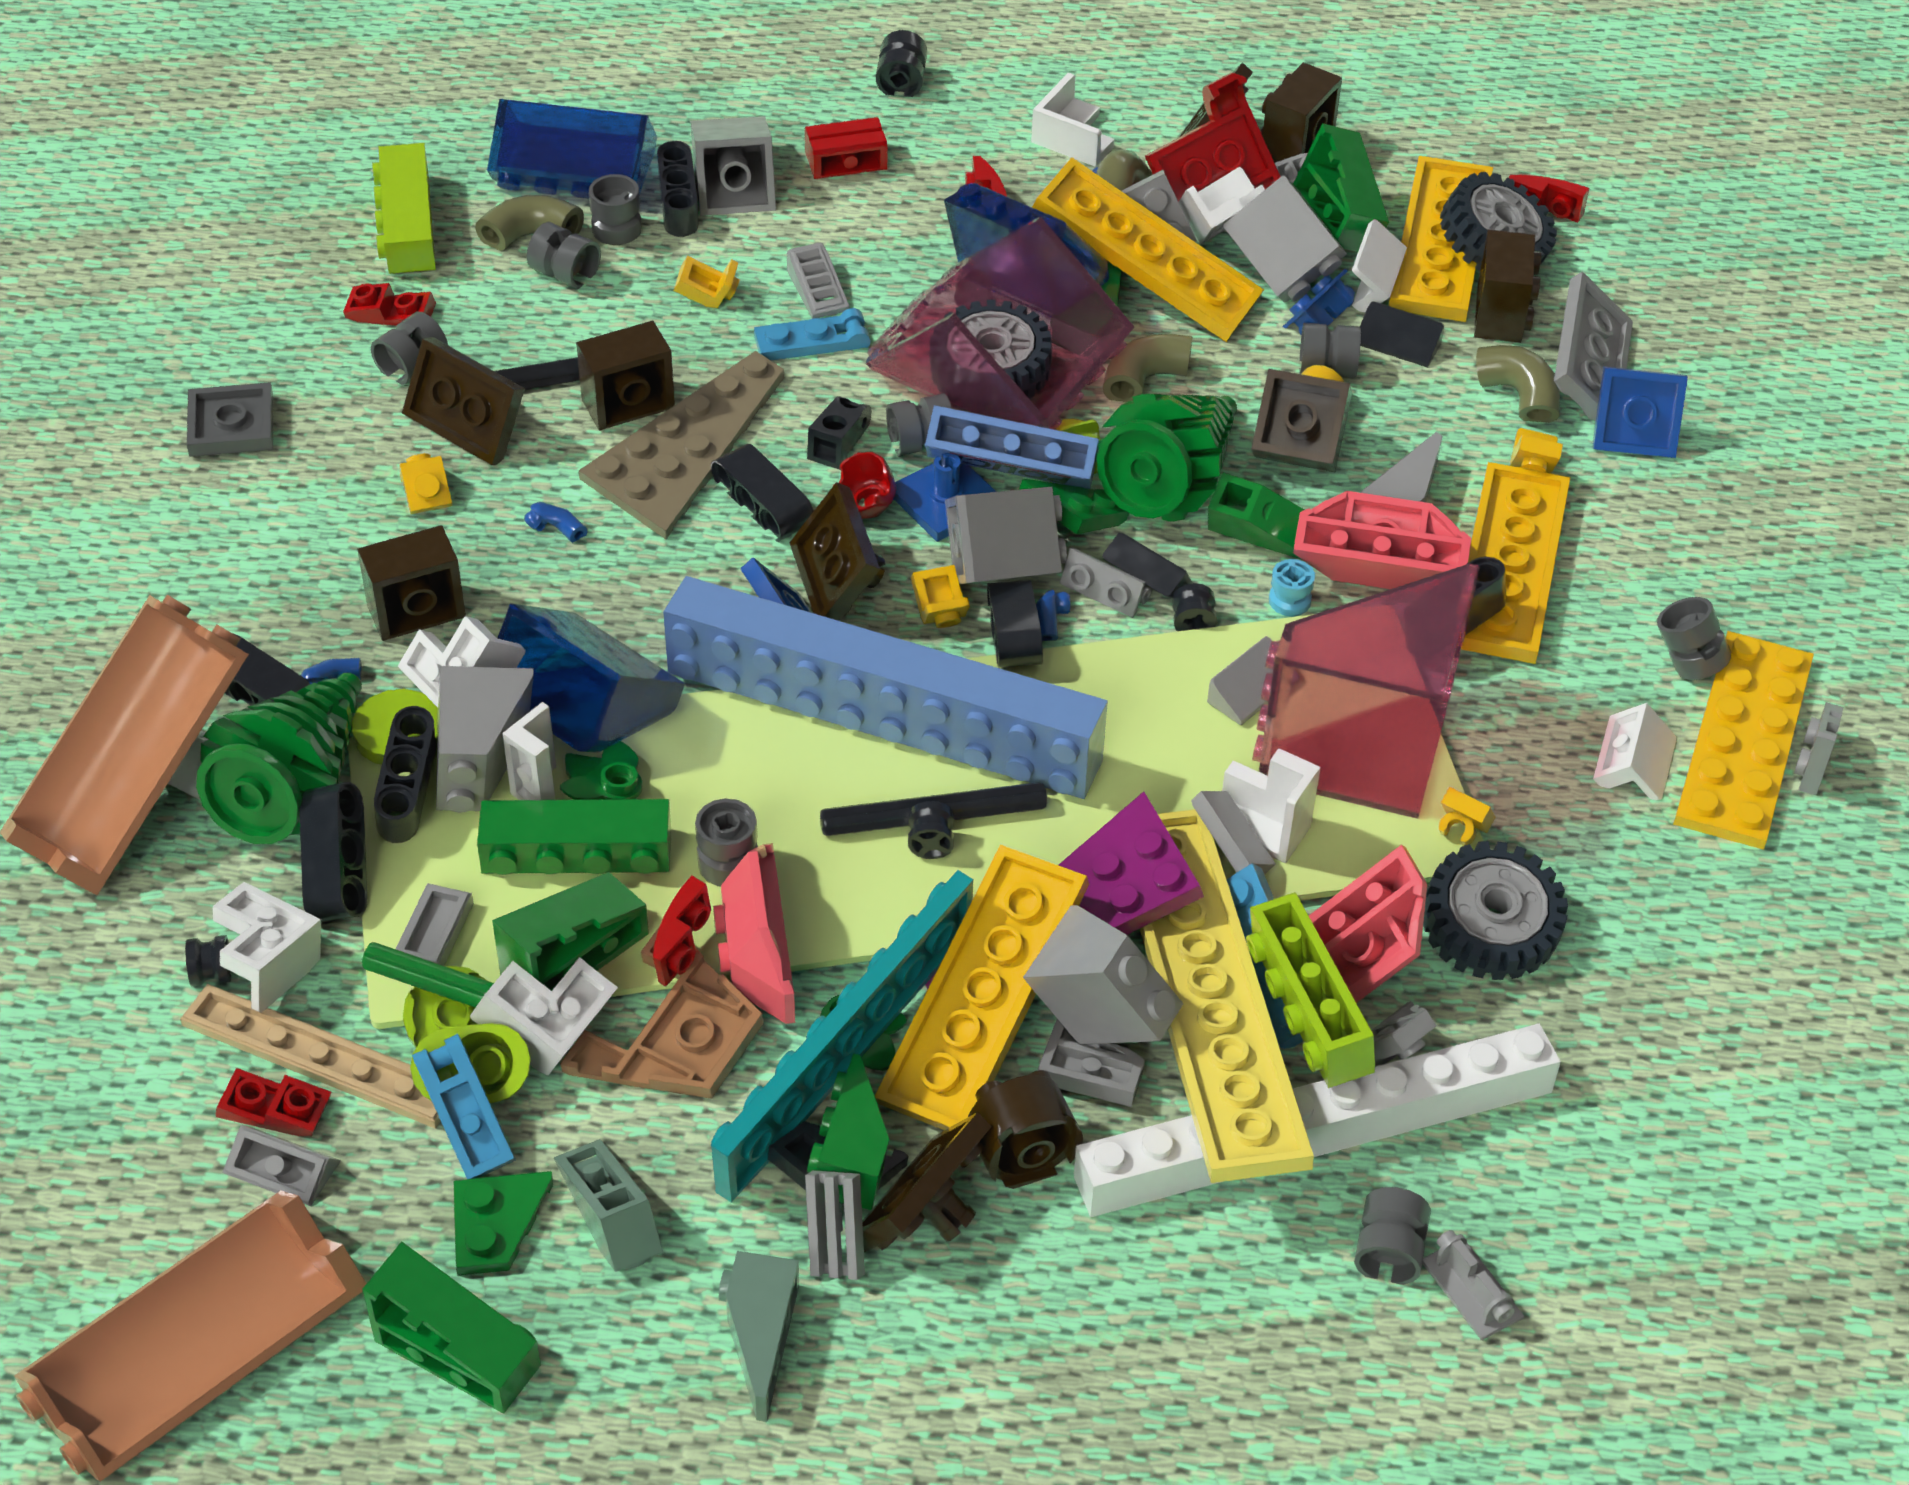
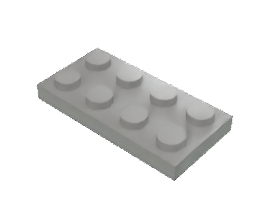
M1582 271L1570 279L1554 382L1564 395H1569L1582 408L1584 414L1590 420L1596 421L1603 366L1627 369L1633 320Z

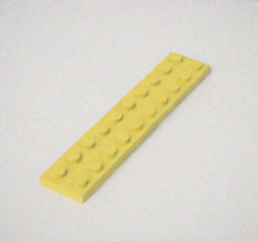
M1195 809L1158 814L1197 879L1204 897L1140 928L1148 961L1183 1002L1181 1009L1169 1026L1168 1032L1210 1182L1216 1183L1313 1170L1314 1155L1213 836Z

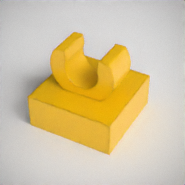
M1449 786L1441 801L1447 814L1439 822V831L1442 835L1446 836L1452 825L1457 823L1465 825V832L1460 839L1462 845L1465 846L1474 841L1476 836L1475 828L1488 833L1496 817L1490 806Z

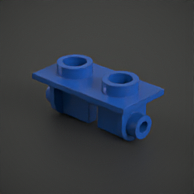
M1344 269L1334 279L1330 275L1321 279L1311 289L1315 296L1311 299L1305 294L1289 310L1294 316L1282 327L1287 328L1294 322L1299 328L1301 335L1303 323L1330 325L1334 321L1333 318L1336 319L1354 302V290L1350 286L1344 285L1340 280L1348 271Z

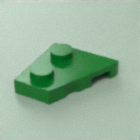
M1022 479L1018 489L1052 487L1053 496L1059 495L1062 506V520L1058 522L1075 534L1120 526L1129 516L1128 512L1120 509L1111 500L1104 489H1088L1031 479Z
M552 1171L453 1181L457 1276L510 1271L520 1251L519 1246L524 1236L529 1234L537 1218L536 1213L547 1192L550 1193L553 1187Z

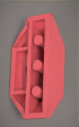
M1345 491L1312 509L1308 508L1300 512L1293 554L1333 581L1421 593L1430 590L1468 563L1471 537L1464 531L1461 532L1452 520L1432 503Z
M773 843L762 844L749 851L722 883V905L713 906L716 934L725 933L726 938L725 943H718L720 972L730 971L731 983L751 1003L783 1023L790 1024L795 1023V998Z
M1400 845L1309 915L1356 1003L1420 956L1427 883L1407 848L1403 845Z

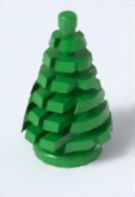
M1164 394L1132 396L1133 400L1120 405L1102 426V428L1116 427L1106 437L1099 440V451L1097 454L1098 477L1105 493L1120 509L1135 517L1154 519L1161 516L1162 520L1167 522L1184 520L1188 512H1196L1217 487L1218 478L1215 477H1220L1229 434L1237 412V404L1229 396Z
M349 672L342 673L337 679H325L318 683H312L296 693L292 690L279 697H273L261 703L247 706L249 709L245 708L223 715V718L214 721L203 735L208 740L201 743L200 762L202 764L197 770L196 789L202 806L213 821L233 837L252 844H274L287 838L290 834H300L299 808L302 803L303 792L307 789L338 784L340 782L341 770L343 769L349 737L352 732V720L358 705L356 697L362 689L360 679L355 674Z

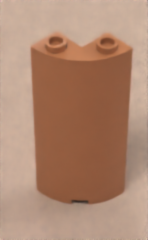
M149 595L0 831V834L7 842L47 863L56 874L95 895H98L249 655L236 647L241 638L216 624L212 632L187 617L191 608L169 595H166L162 602Z
M280 1190L14 1375L23 1390L16 1395V1398L32 1421L35 1422L42 1417L65 1444L59 1450L67 1464L77 1475L87 1470L94 1478L101 1482L362 1293V1288L367 1283L344 1245L323 1237L299 1195Z

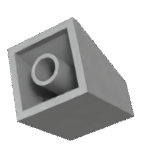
M765 116L690 121L700 216L776 211L772 136Z
M1284 175L1222 225L1276 296L1284 303L1289 300L1297 301L1311 289L1310 284L1321 275L1327 276L1333 273L1342 264L1341 259L1347 255L1346 251L1305 197Z
M1052 487L960 495L945 499L952 565H955L959 584L1062 572L1061 564L1067 561V551L1064 538H1058L1056 521L1062 520V506L1059 495L1053 496Z
M440 666L437 712L436 810H450L459 813L480 811L481 800H490L507 770L502 733L530 712L533 669Z
M1078 905L1069 907L1023 976V979L1078 1044L1161 1041L1183 1005V1002L1128 935Z

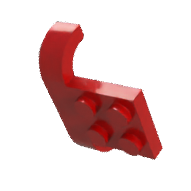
M1229 73L1204 86L1202 96L1210 121L1145 155L1152 174L1161 170L1164 171L1178 202L1188 188L1194 186L1197 192L1238 167L1244 170L1254 188L1263 185L1267 189L1281 177L1246 100L1243 85L1247 83L1246 77L1236 73Z

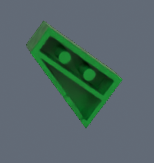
M1322 123L1293 185L1305 197L1343 249L1358 252L1368 224L1376 219L1387 228L1389 224L1388 216L1361 134Z
M610 872L492 920L500 976L511 962L514 961L551 991L579 957L598 971L649 934L646 904Z
M402 1241L362 1288L375 1342L503 1414L541 1366L538 1343L530 1331L521 1325L513 1324Z

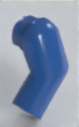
M544 502L532 504L530 512L524 516V521L532 529L542 531L546 524L550 523L572 543L586 536L588 532L587 528L569 510Z
M1049 590L1036 603L1042 641H1056L1058 639L1057 614H1068L1070 612V595L1065 591L1055 593V590Z
M361 658L327 659L303 670L301 676L310 684L318 683L325 679H337L340 674L347 672L355 674L361 680Z

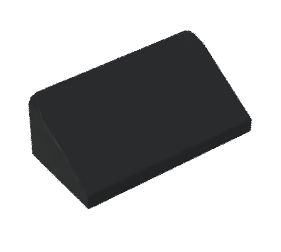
M1372 301L1360 325V346L1428 368L1441 346L1444 324Z
M1124 533L1116 535L1102 556L1104 560L1124 572L1145 581L1147 586L1166 597L1172 598L1178 588L1193 583L1186 570Z

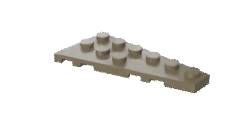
M754 351L579 470V479L666 540L673 531L674 525L690 508L691 502L701 488H704L711 479V462L733 449L736 440L742 433L744 434L755 414L760 408H763L784 379V369L762 354Z

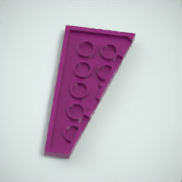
M1142 792L1058 864V866L1087 876L1089 886L1079 906L1126 935L1204 897L1197 879L1145 792ZM934 974V975L930 978V980L925 984L927 990H928V988H929V986H930V984H931V982H932V980H933L935 974Z

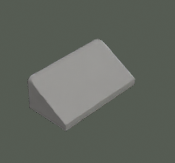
M1265 636L1210 680L1207 702L1239 725H1242L1296 682L1299 674L1277 645L1268 636Z
M240 1125L222 1173L274 1193L282 1190L299 1195L304 1204L312 1206L341 1160L253 1127Z

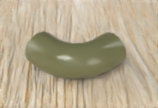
M1114 150L1108 153L1101 161L1096 173L1120 191L1153 175L1145 162L1130 150Z
M524 195L505 200L489 210L476 222L475 229L478 237L484 244L503 251L521 236L534 234L537 228L546 222H551L568 229L572 234H579L584 222V213L580 207L562 199L548 195Z
M1150 334L1130 341L1113 355L1105 373L1103 393L1109 400L1128 402L1133 400L1132 396L1143 393L1145 379L1155 374L1187 376L1193 337L1177 334Z
M1496 345L1478 348L1476 366L1478 379L1482 387L1508 385L1516 388L1519 393V417L1523 421L1551 423L1559 418L1560 393L1554 382L1555 373L1540 355L1520 346Z

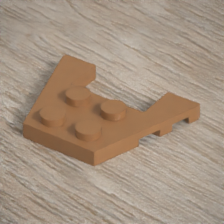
M658 929L641 951L643 962L654 968L653 951ZM696 949L694 961L685 973L675 976L678 981L628 1050L584 1030L561 1061L562 1072L577 1077L712 1099L764 1024L763 1016L723 974L719 975L706 963L704 956Z

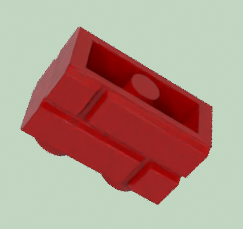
M878 117L819 124L804 128L805 153L814 179L887 170V139L884 131H882Z

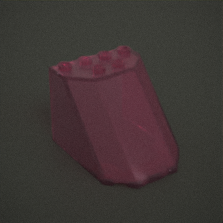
M1040 216L955 264L932 287L924 290L913 299L868 349L867 354L869 357L866 359L865 364L871 370L927 396L945 393L951 407L957 410L1056 430L1062 423L1059 416L1064 410L1068 411L1083 398L1084 394L1081 390L1086 384L1090 385L1105 372L1106 369L1103 364L1107 359L1110 360L1117 356L1127 346L1124 339L1135 327ZM987 300H996V306H1002L1005 300L1012 302L1013 309H1016L1020 304L1027 307V314L1032 311L1037 313L1039 320H1044L1048 325V331L1051 332L1052 336L1051 372L1048 381L1045 380L1043 389L1041 391L1035 390V396L1029 399L957 317V307L964 305L970 310V304L974 301H979L983 307L987 306ZM949 312H952V313H953V314L949 315L948 317L944 318V316H945L947 313H949Z
M1466 564L1285 624L1280 641H1271L1265 668L1272 669L1273 673L1267 672L1261 694V700L1269 702L1268 705L1262 704L1257 723V731L1264 732V735L1258 734L1252 761L1260 762L1259 772L1268 776L1270 760L1279 748L1321 767L1316 795L1418 819L1453 690L1480 567L1478 565Z

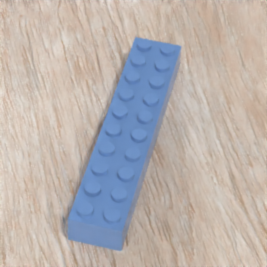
M685 576L663 611L668 673L677 675L680 678L693 680L719 688L725 692H733L756 699L765 704L779 706L801 713L807 717H815L835 723L850 730H858L881 737L890 742L914 747L932 755H940L960 761L975 768H983L1006 775L1018 781L1029 783L1041 782L1045 788L1085 799L1103 762L1108 700L689 576Z

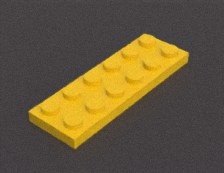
M1426 156L1418 157L1401 240L1407 249L1390 296V307L1417 315L1466 322L1476 262L1471 261L1468 264L1462 259L1465 255L1463 252L1456 253L1452 249L1455 241L1447 242L1444 236L1447 230H1442L1440 223L1443 219L1440 218V214L1452 192L1465 177L1467 178L1473 173H1476L1478 176L1480 172H1487L1491 176L1493 167Z
M1073 157L1070 158L1041 192L1032 206V209L1047 220L1063 229L1079 242L1092 249L1112 265L1121 269L1144 287L1163 298L1225 342H1227L1264 291L1263 288Z
M1488 462L1470 545L1468 563L1476 558L1486 556L1494 557L1504 564L1506 604L1501 611L1449 647L1536 664L1571 477Z
M1727 631L1726 640L1731 650V659L1726 667L1715 674L1673 825L1764 850L1814 653Z
M999 846L875 1094L878 1104L942 1130H946L968 1118L972 1107L977 1102L975 1097L977 1090L982 1085L995 1080L1036 995L1034 990L1023 979V976L1069 907L1072 905L1079 906L1089 886L1086 875L1006 846Z

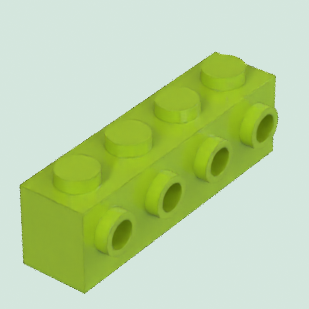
M425 143L378 146L379 162L372 163L375 184L376 228L378 234H384L376 235L379 259H387L389 274L436 270Z
M1296 892L1250 907L1252 934L1246 936L1249 952L1255 963L1262 962L1265 966V979L1274 999L1281 997L1285 1005L1283 1011L1290 1032L1293 1035L1300 1033L1304 1041L1302 1045L1304 1056L1312 1072L1319 1070L1328 1088L1375 1073L1374 1035Z

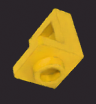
M687 255L681 265L673 291L706 307L718 308L724 298L731 300L738 287L740 279L735 277L739 262L731 259L722 273Z
M1519 428L1515 436L1509 466L1552 473L1560 460L1563 444L1557 443L1558 438L1554 435Z
M427 453L417 454L407 458L406 463L400 464V478L404 485L410 514L452 506V499L441 456L431 457Z
M955 565L912 573L911 582L923 624L935 623L936 628H946L959 624L961 617L966 616L970 604L968 597L963 598Z

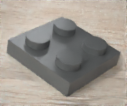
M271 382L188 389L187 449L189 457L273 450V391Z

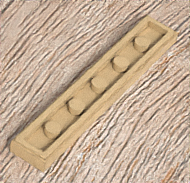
M208 983L180 1018L182 1026L432 1128L436 1129L441 1122L433 1102L425 1098L414 1085L410 1064L270 1008H266L260 1013L251 1008L250 1000Z

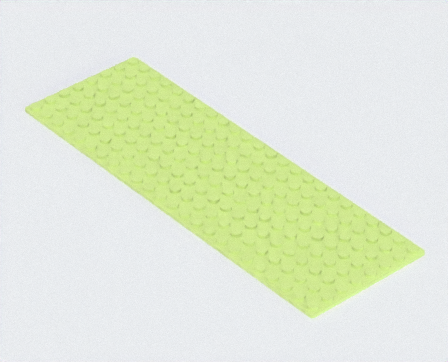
M1375 606L1043 648L1042 665L1000 667L1003 670L1108 700L1103 762L1085 799L1061 794L1052 789L1045 788L1047 805L1042 810L954 820V827L951 830L954 834V848L950 854L938 859L921 858L910 851L908 848V833L911 828L909 826L825 836L820 826V811L825 808L1028 784L1029 782L1018 781L1006 775L983 768H975L960 761L940 755H932L914 747L890 742L881 737L858 730H850L835 723L815 717H807L792 710L765 704L759 700L733 692H725L720 689L550 711L556 768L552 770L555 800H574L560 790V785L569 779L565 769V755L573 753L601 758L606 745L613 738H616L627 744L636 752L639 758L637 772L642 779V792L636 799H669L670 872H652L648 874L638 872L611 873L646 904L649 929L647 936L598 970L600 974L618 987L611 997L672 989L678 981L677 978H674L666 987L660 984L656 969L643 962L641 951L660 926L672 900L691 875L707 884L712 910L705 925L700 930L692 932L695 948L704 956L705 962L719 975L723 974L728 980H731L730 971L720 972L718 943H725L726 938L725 933L716 934L713 906L722 905L721 886H716L705 880L700 874L697 859L696 817L703 806L714 800L727 798L746 803L754 811L757 819L758 847L762 844L773 843L791 972L871 961L879 949H887L895 941L903 922L912 914L917 916L926 906L927 899L934 887L940 882L946 883L957 870L974 879V898L1000 845L1058 865L1142 792H1145L1157 814L1194 810L1191 800L1201 791H1222L1224 772L1232 761H1236L1268 776L1270 760L1278 748L1321 768L1310 829L1286 864L1272 858L1276 865L1264 874L1274 899L1296 892L1300 901L1335 896L1400 845L1407 848L1426 883H1430L1436 868L1440 863L1443 864L1446 856L1453 851L1458 854L1460 847L1464 846L1460 839L1465 832V825L1461 823L1452 825L1446 836L1440 833L1439 822L1447 814L1441 801L1449 786L1464 794L1465 792L1413 660L1404 650L1403 635L1394 612L1388 606ZM1268 636L1299 674V678L1244 724L1239 725L1207 702L1209 683L1219 672L1262 638ZM996 655L966 658L998 668ZM353 736L349 739L348 751L351 783L355 784L360 790L364 803L368 896L367 907L362 914L364 950L371 942L396 949L427 883L472 893L474 904L444 966L470 968L487 981L495 983L500 977L492 920L602 875L592 873H557L551 875L544 873L481 874L477 847L480 811L459 813L450 810H436L437 749L416 834L410 840L403 843H392L384 840L377 831L374 811V796L382 765L376 764L362 756L357 749ZM507 770L490 800H518L510 793ZM403 772V773H400V774H398V775H399V776H408V775H411V774H413V773ZM394 811L388 815L398 816L404 812ZM1475 828V839L1470 844L1473 850H1475L1478 842L1483 841L1481 833L1477 828ZM1214 839L1225 877L1228 879L1237 872ZM366 970L372 1026L376 1029L405 1026L403 1021L405 998L414 986Z

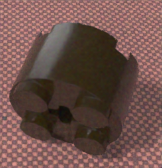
M1034 1071L1029 1075L1016 1077L1003 1083L1000 1081H990L982 1085L975 1094L977 1102L972 1107L968 1117L978 1112L992 1126L980 1140L984 1145L980 1156L990 1177L995 1182L997 1178L1003 1181L1005 1187L1015 1189L1056 1176L1058 1173L1055 1166L1066 1157L1070 1164L1075 1159L1076 1146L1083 1144V1134L1058 1085L1052 1080L1047 1071Z

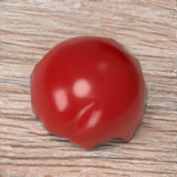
M858 452L840 464L841 478L839 483L850 487L861 518H875L882 514L892 503L897 490L892 470L885 459L874 452ZM864 498L863 507L859 505V501Z

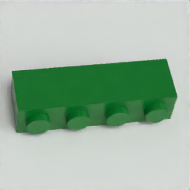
M669 799L481 800L477 838L481 874L544 873L551 875L557 873L603 874L607 872H638L648 874L652 872H670L671 816Z

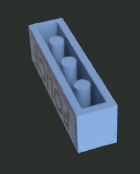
M934 405L925 448L927 456L931 458H936L937 456L942 458V454L952 453L960 458L961 464L1090 489L1099 451V439Z

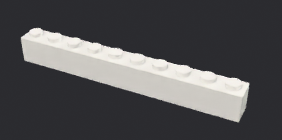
M1539 1023L1376 1066L1375 1073L1328 1088L1323 1080L1292 1089L1313 1155L1317 1157L1550 1094L1553 1091L1561 1061ZM1192 1115L1076 1146L1074 1179L1090 1217L1216 1184L1210 1182Z

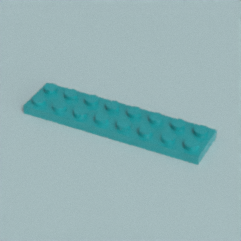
M957 870L946 883H938L931 891L926 906L917 916L914 914L910 915L903 922L895 941L887 949L881 948L874 954L868 965L867 972L857 983L854 981L850 982L843 989L838 998L837 1006L827 1017L822 1015L814 1021L803 1044L795 1052L790 1050L781 1058L776 1067L775 1075L764 1087L761 1085L757 1086L749 1094L744 1103L743 1111L732 1123L727 1121L720 1126L711 1141L715 1192L732 1203L770 1162L768 1160L769 1146L809 1118L833 1090L838 1070L847 1072L853 1053L859 1054L862 1057L937 972L973 900L974 879Z

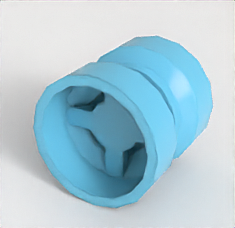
M1287 559L1277 563L1273 568L1269 604L1277 613L1284 616H1298L1307 612L1310 608L1315 572L1308 563L1297 559Z

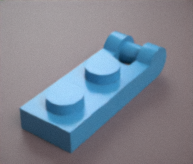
M856 308L846 309L840 316L754 327V337L758 352L769 360L868 348L871 343L868 330L864 327L863 314Z
M456 1034L444 1040L446 1045L429 1053L427 1049L413 1054L412 1057L466 1178L476 1179L516 1161L463 1041L460 1035ZM454 1063L459 1074L441 1082L437 1070Z

